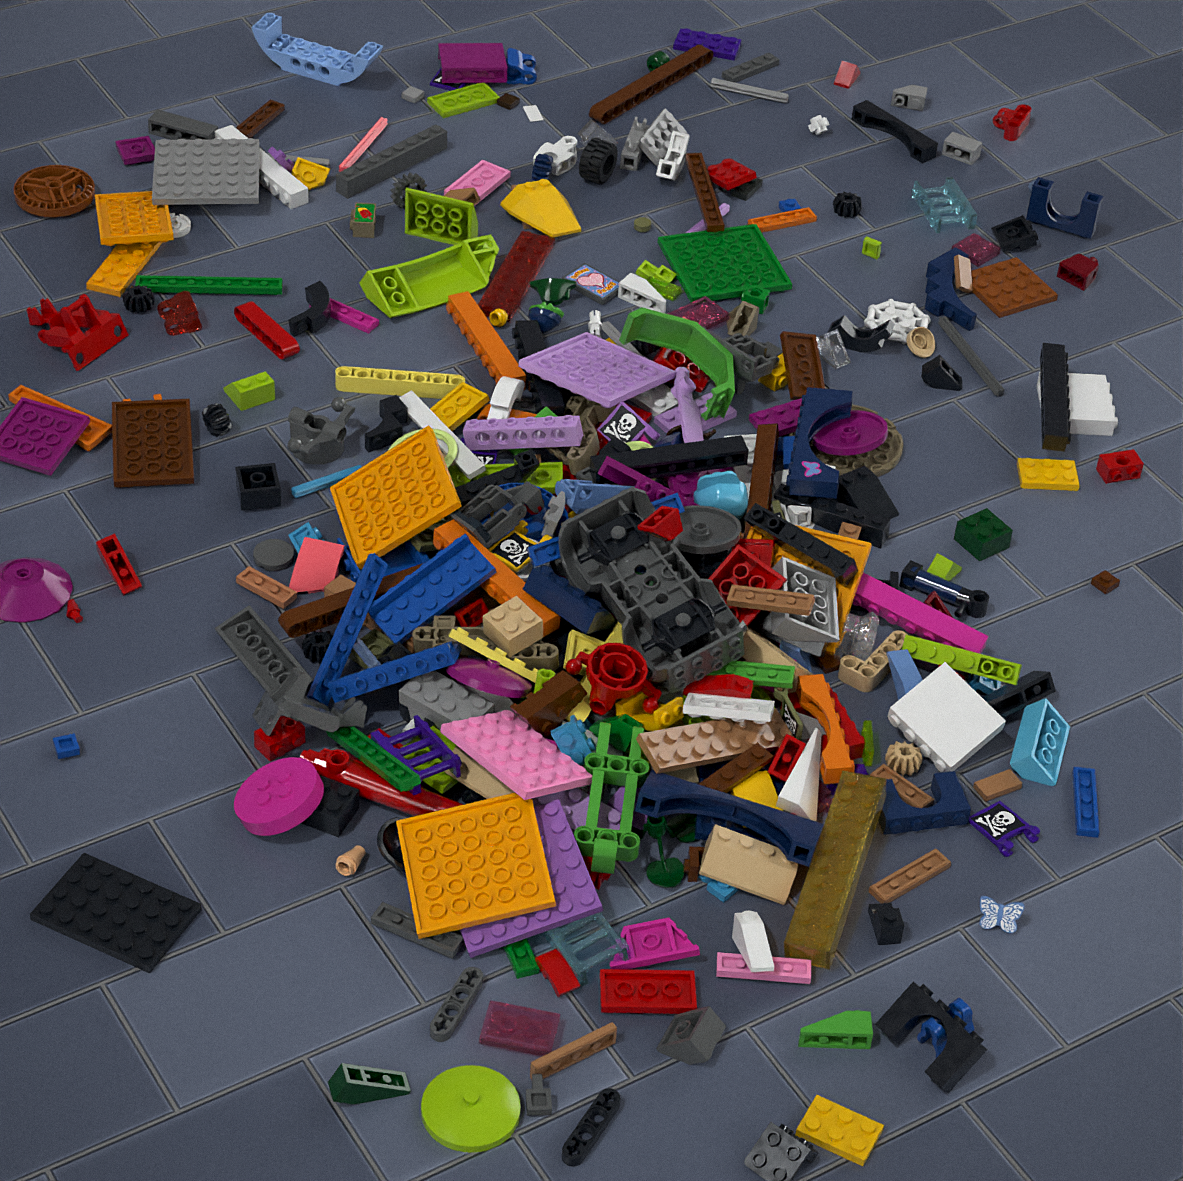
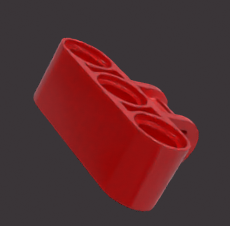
M1025 104L1018 105L1015 110L1001 108L997 115L993 117V124L997 128L1004 130L1003 137L1005 140L1016 141L1029 124L1032 108Z

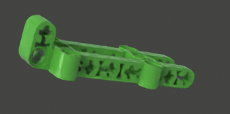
M600 722L596 753L588 754L584 761V768L592 775L586 826L578 827L574 832V838L581 855L592 857L591 871L614 874L616 860L631 862L638 857L640 838L637 834L631 832L636 788L644 785L649 774V764L644 759H640L641 747L636 740L640 733H644L643 727L633 726L630 755L625 757L607 754L611 723ZM603 783L625 786L620 830L597 827Z

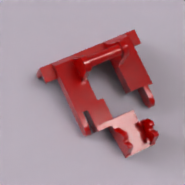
M86 294L80 295L78 300L68 307L61 308L60 311L55 309L48 298L40 300L41 314L35 307L27 308L30 325L48 323L50 326V330L42 329L38 332L39 339L43 343L48 344V346L62 347V352L68 353L76 371L85 367L128 336L120 314H110L109 311L95 309ZM116 326H118L121 330V333L118 337L114 334V329ZM79 327L90 329L83 333ZM78 353H81L83 356V361L80 364L76 361Z

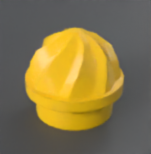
M495 309L489 316L491 324L497 327L504 326L508 320V314L505 310Z

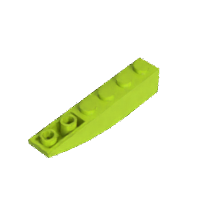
M905 635L902 650L908 649L912 658L938 665L946 662L953 669L1017 685L1022 667L1021 664L911 635Z

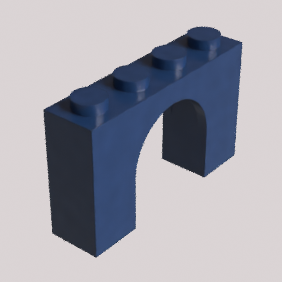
M1038 177L1032 186L1026 220L1091 239L1097 228L1104 196L1087 191L1082 199L1080 212L1073 216L1063 215L1053 207L1051 202L1054 181Z
M955 771L933 774L931 791L937 804L929 808H916L906 804L899 797L892 779L871 781L868 797L883 835L968 824L971 808Z

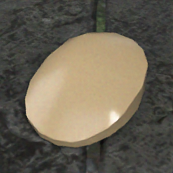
M917 327L907 334L908 348L915 355L921 358H927L932 355L935 350V340L930 330L925 327Z

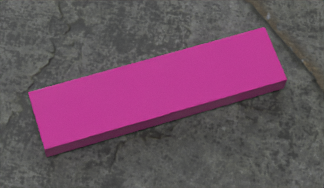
M330 298V317L368 334L379 325V319Z

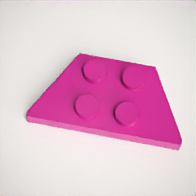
M670 918L624 926L620 935L621 939L615 948L614 959L610 962V969H632L700 955L699 946L697 944L693 945L688 940L687 934L678 929Z

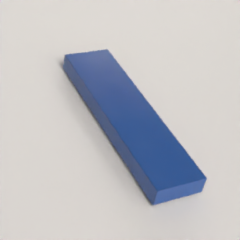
M1073 767L1076 835L1098 838L1099 819L1095 769Z

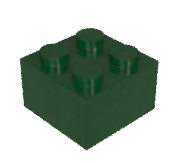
M986 508L957 521L954 540L980 562L1008 549L1013 530Z

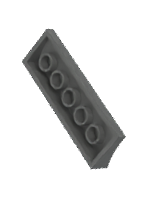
M250 605L215 627L220 638L267 692L274 687L279 688L294 667L299 666L303 668ZM310 677V683H309V685H308V687H307L305 696L308 695V692H309V690H310V688H311V686H312V683H313V681H314L311 677Z

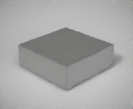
M410 86L402 92L401 98L416 103L424 97V91Z

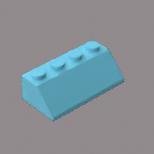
M1046 698L1025 707L1010 765L1022 779L1054 786L1057 782L1070 726Z

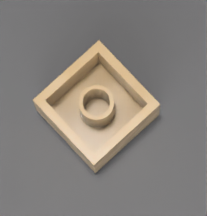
M515 596L483 615V632L501 650L506 652L508 657H512L543 638V620L520 598Z

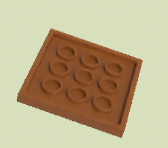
M1017 257L971 270L972 293L999 318L1057 301L1058 294Z

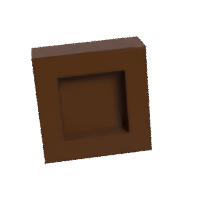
M1106 570L1094 576L1091 580V585L1104 594L1111 592L1119 587L1120 580Z

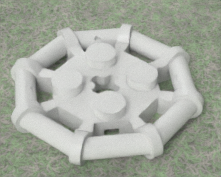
M888 299L886 302L877 305L872 304L868 307V315L864 320V324L867 328L874 329L891 319L895 325L892 330L893 333L888 340L906 344V333L917 328L915 326L927 328L931 319L929 315H925L918 309L915 303L908 304Z

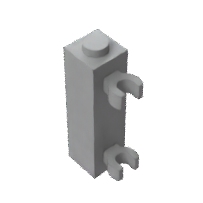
M635 117L621 153L620 169L637 171L643 155V151L638 147L639 139L650 126L646 125V118H644L643 123H639L637 121L638 117Z

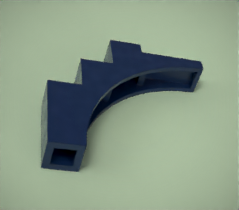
M955 247L928 262L926 272L928 279L925 290L927 297L924 309L937 317L944 315L968 331H971L975 327L977 314L964 305L956 295L952 284L955 280L954 256L959 254L968 258L969 255Z

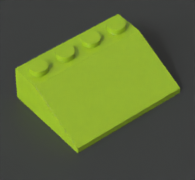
M406 188L405 234L452 245L459 244L463 240L478 237V220L474 204Z

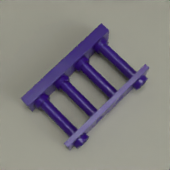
M418 715L414 716L415 728L390 738L384 737L379 730L370 733L371 740L420 776L421 783L423 779L448 769L457 778L461 777L460 767L462 762L460 757L454 754L430 729L428 723L423 721ZM416 736L421 739L400 749L393 747V745ZM426 747L431 750L410 760L403 758ZM437 758L442 761L421 771L414 770V767ZM420 784L409 790L413 796L421 793Z

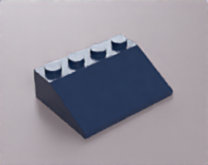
M545 565L532 568L523 590L585 634L611 629L617 624L618 620L608 610L603 608L599 601L589 598L583 590L569 584L566 578L553 573L552 568Z

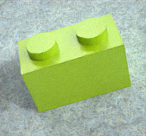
M266 371L232 382L223 387L224 392L241 411L275 400V382Z

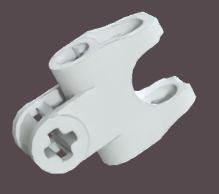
M564 136L555 144L546 142L535 153L533 165L538 154H547L553 158L552 174L559 176L569 171L577 161V139L573 136Z

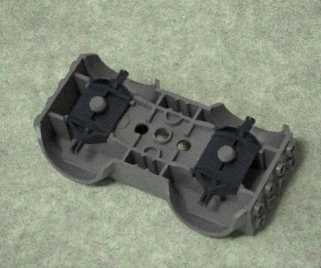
M633 486L561 523L562 527L559 532L560 557L572 585L583 590L585 593H598L621 624L623 644L631 646L640 652L647 663L648 673L646 679L649 682L663 683L672 694L684 689L694 681L703 679L705 675L720 670L729 662L740 659L745 654L743 637L747 627L745 622L742 620L740 623L729 609L712 580L700 579L678 550L681 544L678 536L671 541H665L638 530L637 526L654 513L656 509L646 492ZM642 566L647 571L642 575H638L635 573V569ZM651 580L657 582L653 586L646 585ZM664 595L668 597V601L664 604H659L656 598Z

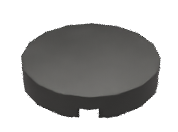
M268 539L256 545L253 550V560L258 567H265V570L279 571L287 568L289 563L293 562L294 549L286 541Z

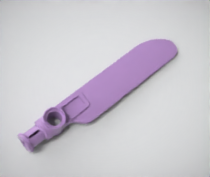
M678 367L674 370L676 374L671 392L678 400L684 443L703 441L700 411L692 397V392L696 389V385L689 378V370L686 367Z

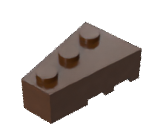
M564 670L543 683V688L536 693L530 692L527 694L526 700L518 705L514 703L510 706L520 720L526 722L529 727L540 733L544 738H547L551 734V730L555 729L588 694L581 683Z

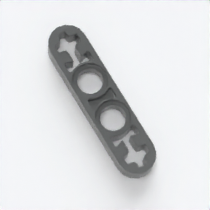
M468 967L459 976L430 1023V1037L433 1040L444 1042L453 1034L482 987L483 972L479 968ZM468 979H472L470 986L468 985ZM459 992H464L468 997L460 999L455 995ZM454 1009L458 1013L454 1016H449L445 1011ZM443 1022H444V1023H445V1029H442L441 1031H437V1030H440V1029H441V1027L443 1026Z

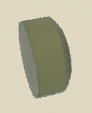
M645 217L636 218L634 220V229L638 232H647L651 229V221Z

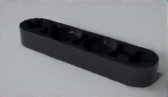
M606 1088L598 1094L564 1143L561 1156L562 1161L567 1166L576 1167L584 1161L618 1111L621 1098L619 1092L615 1089ZM609 1099H612L613 1101H610L605 1109V1101H609ZM598 1114L601 1115L604 1118V1120L601 1122H595L590 1117ZM582 1132H588L592 1137L584 1140L578 1135ZM576 1145H577V1146H578L577 1154L574 1153L572 1156L569 1155V1153L572 1154V1153L574 1152V1150L576 1149Z

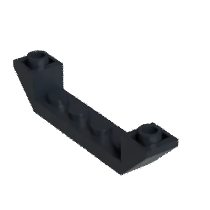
M530 449L514 455V466L455 487L462 507L489 485L499 486L507 483H524L540 466L533 450Z

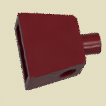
M1076 254L1059 263L1057 277L1085 291L1096 279L1099 268L1098 260L1095 257L1088 258L1082 254Z

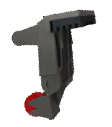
M528 481L507 490H503L498 485H489L460 510L452 512L444 517V519L448 522L454 519L484 547L489 549L500 538L519 525L518 521L525 517L527 511L532 515L541 512L544 508V500L541 490ZM507 503L513 506L508 512L502 508ZM492 511L497 512L483 525L482 523H480V520H482Z

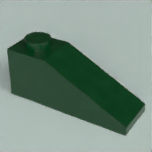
M345 1063L340 1064L328 1081L333 1102L360 1104L409 1095L411 1092L405 1072Z

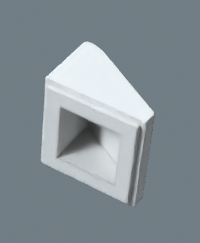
M795 505L787 507V513L793 525L803 527L811 524V507Z

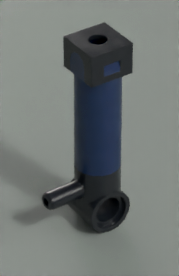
M912 560L902 570L900 587L909 591L915 588L929 595L932 591H936L941 600L958 606L954 612V615L958 618L965 611L973 618H982L986 615L989 595L985 591H972L922 570L923 565Z

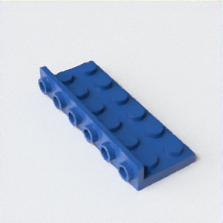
M464 534L455 539L444 550L439 551L428 562L423 563L412 574L407 575L400 583L390 588L380 598L374 600L368 613L393 644L397 642L403 644L412 637L415 628L428 625L434 620V615L444 613L497 573V571L471 543L469 537Z
M446 642L442 645L329 681L327 685L334 703L453 665L456 663L462 648L459 642Z

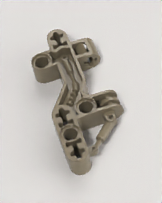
M572 396L565 405L564 416H580L583 431L580 446L545 448L550 454H554L559 460H562L563 464L569 465L570 473L576 476L577 472L590 466V456H596L600 450L599 439L595 429L597 422H604L617 405L611 408H604L601 404L589 401L584 396Z
M434 615L433 627L422 626L415 628L412 633L414 651L418 653L446 642H458L448 636L452 628L455 630L458 628L456 627V616ZM460 627L469 632V638L476 640L478 637L488 642L487 647L495 650L496 647L499 648L484 634L483 628ZM542 638L512 657L506 655L512 661L516 657L527 663L525 668L531 671L534 668L556 671L559 667L558 648L553 644L544 643ZM460 643L462 648L460 655H475L486 661L490 659Z

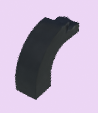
M321 281L305 288L306 301L311 307L307 311L288 319L290 333L293 337L307 330L315 333L328 322L331 316L330 297L328 289Z
M844 315L831 323L827 334L837 344L846 349L857 352H872L882 348L884 341L892 335L895 324L890 319L874 329L866 330L855 326Z

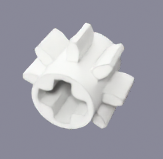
M821 115L810 119L811 124L808 127L811 133L815 132L816 135H820L827 131L826 126L830 124L827 118H822Z

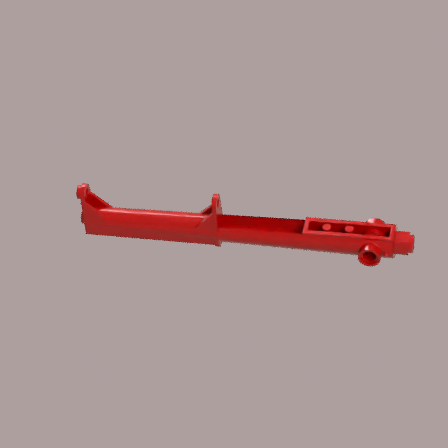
M324 748L317 752L309 749L303 750L299 757L311 762L319 775L359 789L360 797L413 816L464 805L424 788H421V793L414 796L409 791L400 792L363 762L350 758L348 753L343 750ZM582 856L593 885L599 890L603 881H608L611 874L591 871L592 857Z

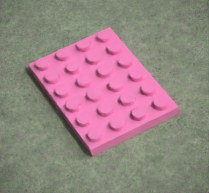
M503 710L502 712L470 717L469 719L452 721L441 725L440 732L524 800L592 783V775L584 767L574 762L570 756L561 753L556 745L547 741L540 733L529 727L526 722L515 716L512 711Z

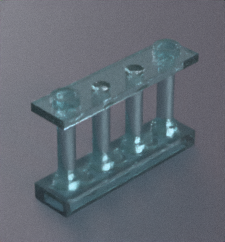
M946 177L945 184L942 187L923 189L918 181L914 182V188L911 190L912 197L916 200L936 233H940L941 224L963 222L968 230L975 229L977 213L953 177ZM940 193H944V194L946 195V196H943V197H934V198H929V197L927 196V195L940 194ZM950 203L953 206L935 208L933 204ZM956 212L957 214H959L956 216L947 217L940 216V214Z
M601 912L576 920L561 929L558 927L542 932L553 950L557 949L575 974L580 987L588 984L586 973L589 972L590 968L618 953L624 962L629 960L627 954L629 946L623 937H618ZM593 921L600 927V930L573 945H567L564 941L566 936ZM605 937L612 944V946L585 961H579L576 958L578 952Z

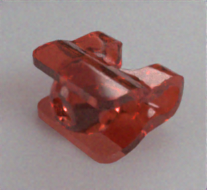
M189 291L180 292L171 299L159 303L157 310L159 316L166 320L164 327L167 334L175 336L182 333H193L202 329L196 304ZM165 308H171L166 312L163 311Z

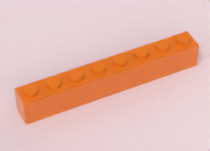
M469 291L448 295V303L446 304L448 314H451L454 323L459 326L462 335H465L468 344L472 345L475 354L480 357L483 366H486L489 375L496 381V385L501 377L506 376L523 380L526 386V374L522 368L518 367L519 364Z
M454 519L434 529L433 545L438 550H444L455 539L466 534L471 543L495 567L497 573L480 585L491 597L496 599L501 605L515 596L520 598L543 620V637L559 629L561 616L524 591L523 587L526 582Z

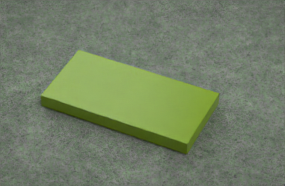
M477 83L427 98V103L442 118H447L496 104L500 96L486 83Z

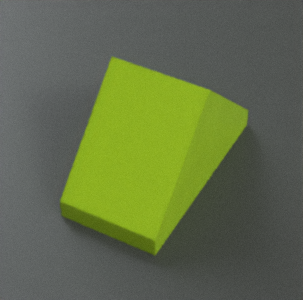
M937 553L927 572L950 581L962 570V567Z

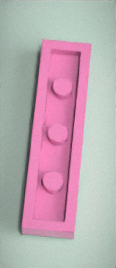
M717 952L716 977L810 984L811 960L772 957L774 971L751 972L741 954Z

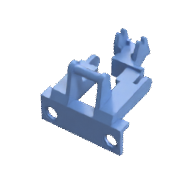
M561 479L556 482L555 493L558 496L561 491L565 492V504L576 514H580L584 510L592 508L603 500L609 499L633 486L592 484L593 482L588 480Z

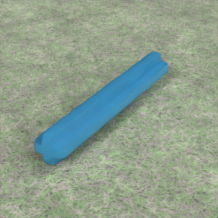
M356 465L291 488V493L294 498H298L331 487L362 466Z

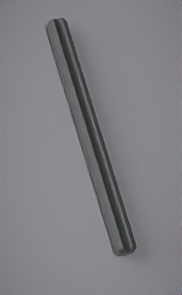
M946 316L940 317L938 324L994 395L997 397L1002 396L1005 390L950 320Z

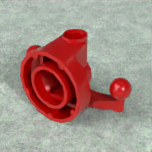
M606 643L598 646L591 654L580 651L576 658L567 661L566 671L570 675H578L582 671V664L587 665V680L591 684L589 698L591 702L589 706L596 714L605 715L608 710L612 709L617 699L634 696L639 691L648 696L642 703V708L646 713L653 714L655 710L659 709L658 700L662 692L654 688L646 679L648 673L647 663L641 653L633 647L622 643Z

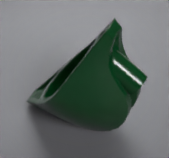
M559 278L530 281V287L538 292L541 301L545 302L546 305L551 303L553 306L561 304L564 300H569L570 291L577 286V281Z

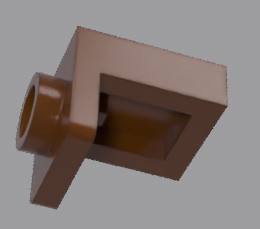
M689 846L687 859H684L683 870L687 872L688 882H697L699 865H701L705 847Z

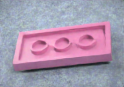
M481 160L444 190V195L450 190L474 187L480 199L483 200L511 177V171Z

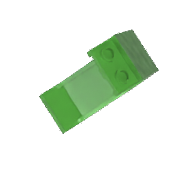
M643 307L629 313L619 341L625 345L631 341L640 340L685 354L716 385L711 390L712 398L708 399L705 404L707 410L701 414V417L705 421L718 415L724 419L735 393L733 354L695 321Z

